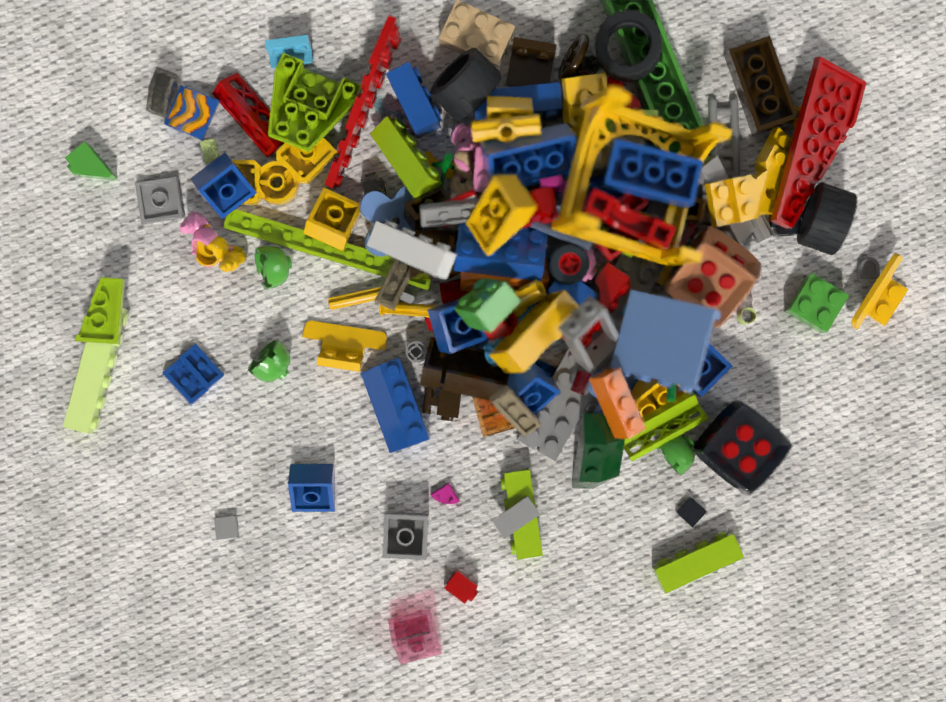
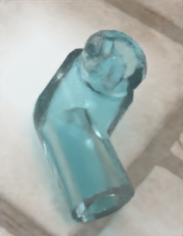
M382 101L374 105V110L381 121L386 116L394 119L399 118L403 121L404 117L401 112L387 111Z

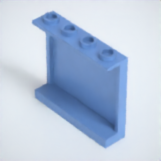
M631 290L611 368H620L623 376L630 377L631 373L638 375L637 379L650 382L651 378L659 380L658 385L670 388L672 384L679 385V390L689 393H692L693 389L701 391V387H698L697 384L714 320L719 321L721 312L715 308Z

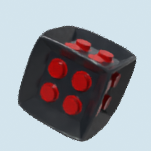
M734 400L712 421L698 438L692 449L700 460L722 479L737 488L740 493L750 496L781 465L791 451L793 444L778 428L752 407L746 405L743 401Z

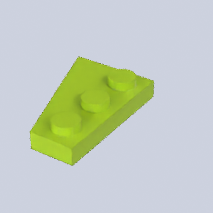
M100 278L91 299L87 315L84 316L82 327L74 341L120 344L125 279Z

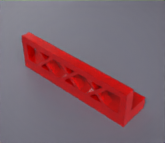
M238 72L219 81L212 93L213 96L220 101V104L267 158L272 156L284 142L268 136L270 110ZM235 81L241 87V90L235 89L230 83ZM245 98L251 99L254 102V106L247 104ZM259 114L266 116L268 122L262 121L259 118Z

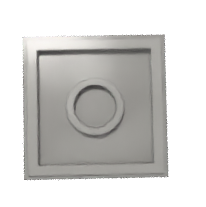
M177 175L135 182L142 225L185 218L179 177Z

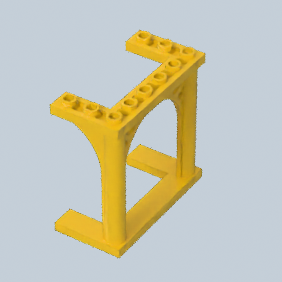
M612 85L583 99L581 109L585 110L559 219L552 220L550 229L668 267L701 262L703 253L679 247L688 208L667 205L663 222L676 227V230L668 248L664 250L597 230L600 220L583 215L581 211L594 160L601 148L610 140L624 135L639 136L652 142L659 150L669 152L668 148L672 142H678L680 150L676 154L704 161L717 143L730 139L732 130L725 128L724 124L719 122H711V124L700 126V128L687 130L683 128L682 124H670L665 122L662 117L645 115V112L640 109L631 110L625 108V104L629 103L631 94L624 92L623 88ZM606 118H609L614 122V133H610L606 129ZM621 124L627 125V130L622 129ZM601 133L604 135L603 140L598 139ZM660 136L662 139L667 138L665 143L660 142Z

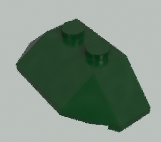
M603 412L582 413L572 488L594 489L619 476L625 439L614 438Z

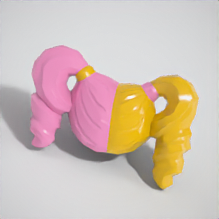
M193 211L189 213L188 217L180 223L179 229L182 233L194 234L191 242V249L193 250L191 254L196 255V261L200 265L210 268L220 263V270L230 272L238 269L240 264L246 262V251L242 247L229 245L224 238L218 236L217 232L209 225L208 220L199 212Z

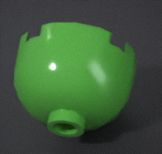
M275 246L255 248L259 252L254 254L258 275L261 273L265 282L261 283L263 288L268 290L285 283L289 276V269H292L290 257L286 256L280 248Z
M273 340L259 352L262 354L258 357L257 362L253 359L248 367V371L261 381L273 382L276 379L282 380L289 373L287 369L290 365L289 351L279 340Z
M679 435L657 448L658 450L661 449L665 460L680 476L687 472L695 461V453L692 449L695 444L687 435L685 437Z

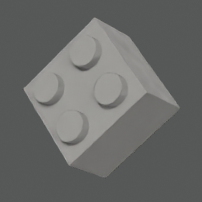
M386 512L384 515L382 558L426 560L429 514Z

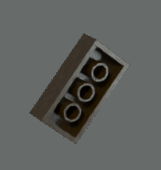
M770 36L727 51L724 57L752 136L792 123L798 118Z

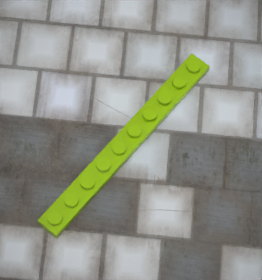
M237 209L226 216L223 225L224 229L385 278L395 258L388 255H373L367 249L349 243L341 251L303 234V229ZM410 279L408 285L429 291L432 279Z

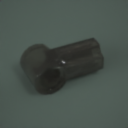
M594 55L585 56L572 77L596 74L600 68L597 57Z
M642 258L640 267L636 272L638 283L648 286L658 280L661 264ZM645 269L652 273L651 280L643 277Z

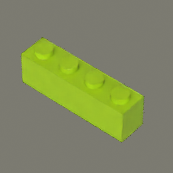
M386 116L373 129L370 135L411 195L416 198L438 188L442 184L438 177V171L428 163L427 155L418 149L415 138L405 130L406 125L399 118L394 119Z
M530 469L504 472V477H501L500 480L502 490L507 491V499H503L505 511L526 496L530 498L535 506ZM536 517L513 533L514 541L510 542L512 555L516 554L517 560L543 556Z
M724 530L715 534V539L707 542L704 539L695 543V548L689 551L685 548L675 553L676 556L669 560L665 557L656 561V566L652 568L665 594L745 558L735 535Z

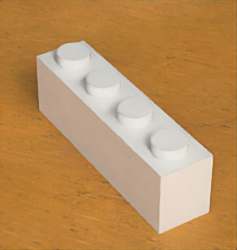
M386 220L385 224L376 221L367 246L436 277L448 278L457 255L449 251V246L439 242L437 245L432 244L433 239L420 235L419 238L415 237L414 231L404 227L402 230L397 229L398 224Z

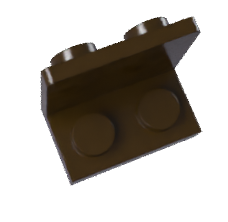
M514 37L506 85L516 87L550 83L557 44Z

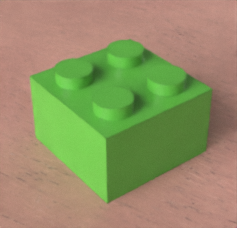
M810 273L805 276L784 312L819 333H827L849 295L815 274Z
M483 278L474 284V288L468 294L460 298L459 304L454 309L470 328L491 333L521 301L506 282Z

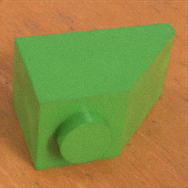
M85 141L65 157L69 163L67 165L68 169L75 176L78 174L84 178L115 180L117 178L92 146Z

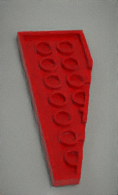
M388 15L370 57V73L364 75L362 79L361 90L363 92L362 94L358 93L345 126L347 137L340 140L338 146V154L340 156L339 158L335 157L324 185L332 191H335L336 187L340 188L344 176L341 174L344 167L348 168L351 163L352 156H350L352 148H357L361 138L358 136L359 131L367 125L369 119L367 112L369 108H374L377 100L375 93L377 89L381 90L385 82L384 72L386 69L389 70L394 59L392 58V53L394 49L398 50L402 38H400L401 33L399 32L397 18Z
M821 56L814 58L770 220L786 229L793 228L805 208L803 206L809 196L813 195L816 183L822 180L837 155L835 153L840 143H844L846 140V133L849 128H853L867 83Z

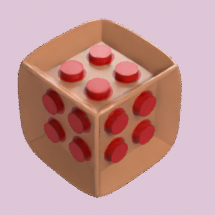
M707 226L688 248L703 253L701 262L675 266L673 272L668 276L664 288L667 294L674 300L719 310L721 312L719 321L714 320L713 327L719 328L748 296L761 275L762 265L751 252L716 228H712V226Z

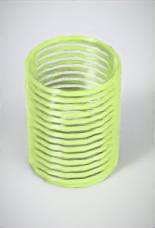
M215 139L200 142L205 164H210V161L219 157Z
M748 307L741 309L737 313V320L741 324H749L755 321L757 315L754 309ZM744 310H748L751 313L752 317L749 322H745L742 319V312Z

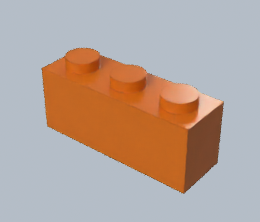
M620 368L605 369L589 379L615 439H630L646 429Z

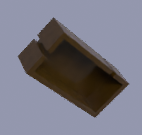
M431 337L419 385L436 389L442 386L445 391L490 401L489 398L507 386L509 374H506L499 366H492L487 361L483 348L469 346L453 353L440 352L436 338Z

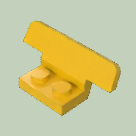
M895 252L854 314L851 324L856 330H858L866 316L886 326L907 293V288L892 279V275L903 260L900 254Z
M308 321L302 334L303 338L322 340L321 351L317 358V365L360 372L363 365L365 347L386 350L387 336L381 331Z

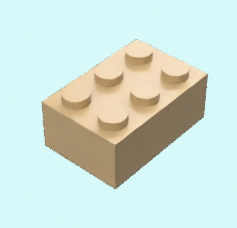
M456 0L439 36V44L459 54L464 53L470 48H478L498 70L515 33V26L460 0Z

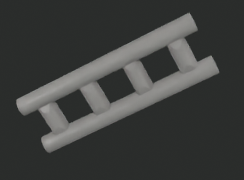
M709 100V124L711 122H718L717 116L730 115V128L727 129L732 130L731 149H718L717 143L711 149L710 157L731 158L732 170L726 171L729 178L740 176L738 100H730V107H717V100Z

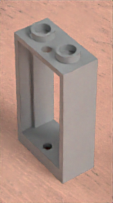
M591 296L558 327L577 363L592 376L614 355L619 335L606 308ZM599 320L604 332L584 350L579 338Z

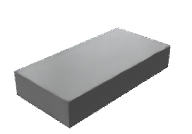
M526 496L494 518L492 522L505 539L536 518L540 513L530 498Z

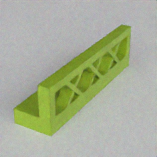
M687 392L676 398V401L669 402L643 416L642 420L646 429L630 439H625L624 450L633 462L664 443L708 420V416L699 405L695 394ZM696 412L700 414L694 419H688L689 416ZM674 424H680L678 428L670 429ZM660 435L658 439L651 440V437ZM641 445V448L632 453L630 451L631 448Z

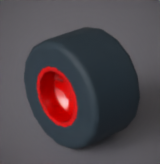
M565 244L558 247L553 252L549 261V271L552 277L563 285L579 283L587 275L590 268V260L587 253L581 247L574 244Z

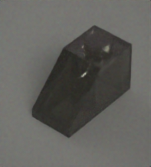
M156 67L148 87L147 112L166 119L182 81L177 74Z

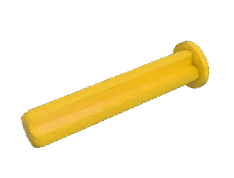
M381 286L328 298L329 308L334 310L375 301Z
M399 302L395 311L379 304V313L381 316L394 314L429 317L428 310L440 305Z

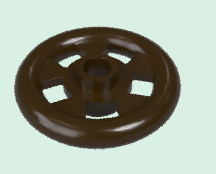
M587 34L578 36L567 50L558 70L560 81L564 78H571L580 66L589 47L590 39Z

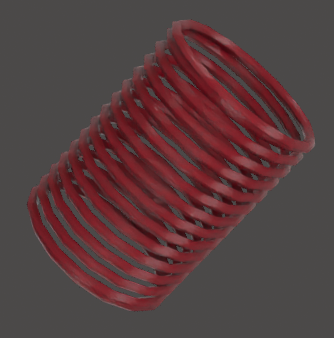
M578 370L570 390L585 396L586 393L584 392L588 388V377L591 374Z

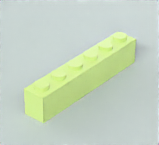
M125 308L122 311L121 330L123 326H126L129 317ZM122 334L120 344L85 343L63 427L87 434L94 433V430L98 429L100 424L98 414L100 409L104 408L106 402L104 392L111 384L112 377L109 374L111 367L114 368L117 362L115 352L122 343Z

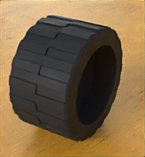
M626 9L615 12L601 23L595 37V51L601 69L608 76H611L614 80L627 83L644 79L649 73L653 72L655 66L658 65L662 50L661 32L654 20L638 10ZM626 27H633L643 31L649 40V51L646 58L633 66H622L615 63L608 53V41L611 35L617 30Z
M470 48L454 59L438 76L431 87L430 95L453 119H463L487 100V96L494 92L501 80V73L478 48Z
M824 182L819 183L813 195L810 196L802 214V225L799 226V234L797 235L798 244L829 255L836 254L843 245L852 226L858 204L857 195Z

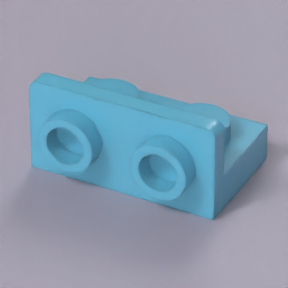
M308 35L265 40V47L269 54L271 68L273 69L277 67L283 53L303 60V64L313 63L312 46Z

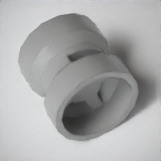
M413 341L406 347V356L412 362H422L425 360L427 348L422 342Z

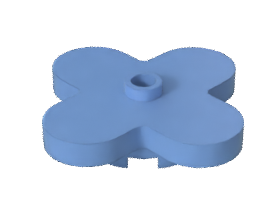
M406 186L400 187L391 199L381 192L370 191L365 193L359 201L360 213L372 224V227L365 236V247L373 255H387L367 246L376 221L385 224L386 220L392 222L393 218L396 217L397 229L402 230L404 227L412 230L403 217L404 203L415 197L411 195Z

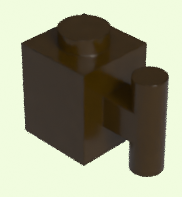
M425 387L422 413L431 414V406H438L437 415L441 416V420L453 421L454 418H458L461 394L440 389L439 398L433 397L434 388Z

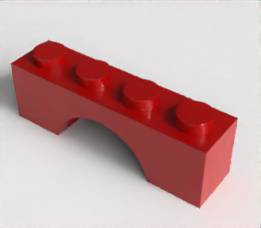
M596 189L589 192L581 213L599 219L600 222L659 250L668 248L676 230V227L657 218L648 217L628 209L615 198Z
M607 263L595 281L600 290L599 304L606 308L607 313L612 314L618 306V299L621 295L625 296L630 290V283L632 281L629 276L610 263ZM599 320L579 338L584 349L592 342L591 336L594 332L601 330L602 326Z

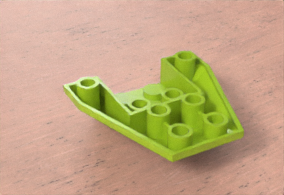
M283 53L274 71L268 136L310 152L352 109L356 96L362 91V84L345 77L342 78L341 83L304 69L303 60Z

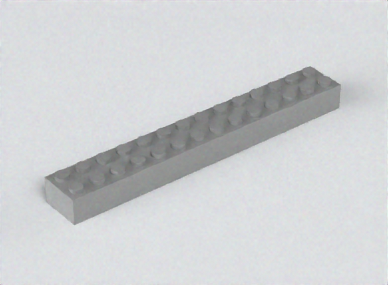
M696 192L695 198H700ZM650 200L643 213L664 221L667 204ZM684 223L683 232H684L686 226L688 225V223ZM642 241L639 242V243H641V244L650 246V245H648V244H646V243H644V242H642ZM620 253L614 267L629 276L632 282L630 283L631 288L625 296L621 295L618 299V306L612 314L608 313L618 335L623 322V317L621 316L622 309L628 303L631 290L649 294L665 265L634 255L630 257ZM600 291L598 293V297L596 298V301L598 303L600 300ZM603 328L600 331L594 332L591 336L592 342L590 345L604 332ZM569 347L552 375L561 392L535 415L542 425L525 437L520 433L517 438L518 441L534 450L538 446V452L554 461L557 460L592 397L588 388L584 392L586 393L585 396L570 390L578 370L586 373L589 372L577 363ZM611 358L605 363V365L601 369L608 368L612 361Z

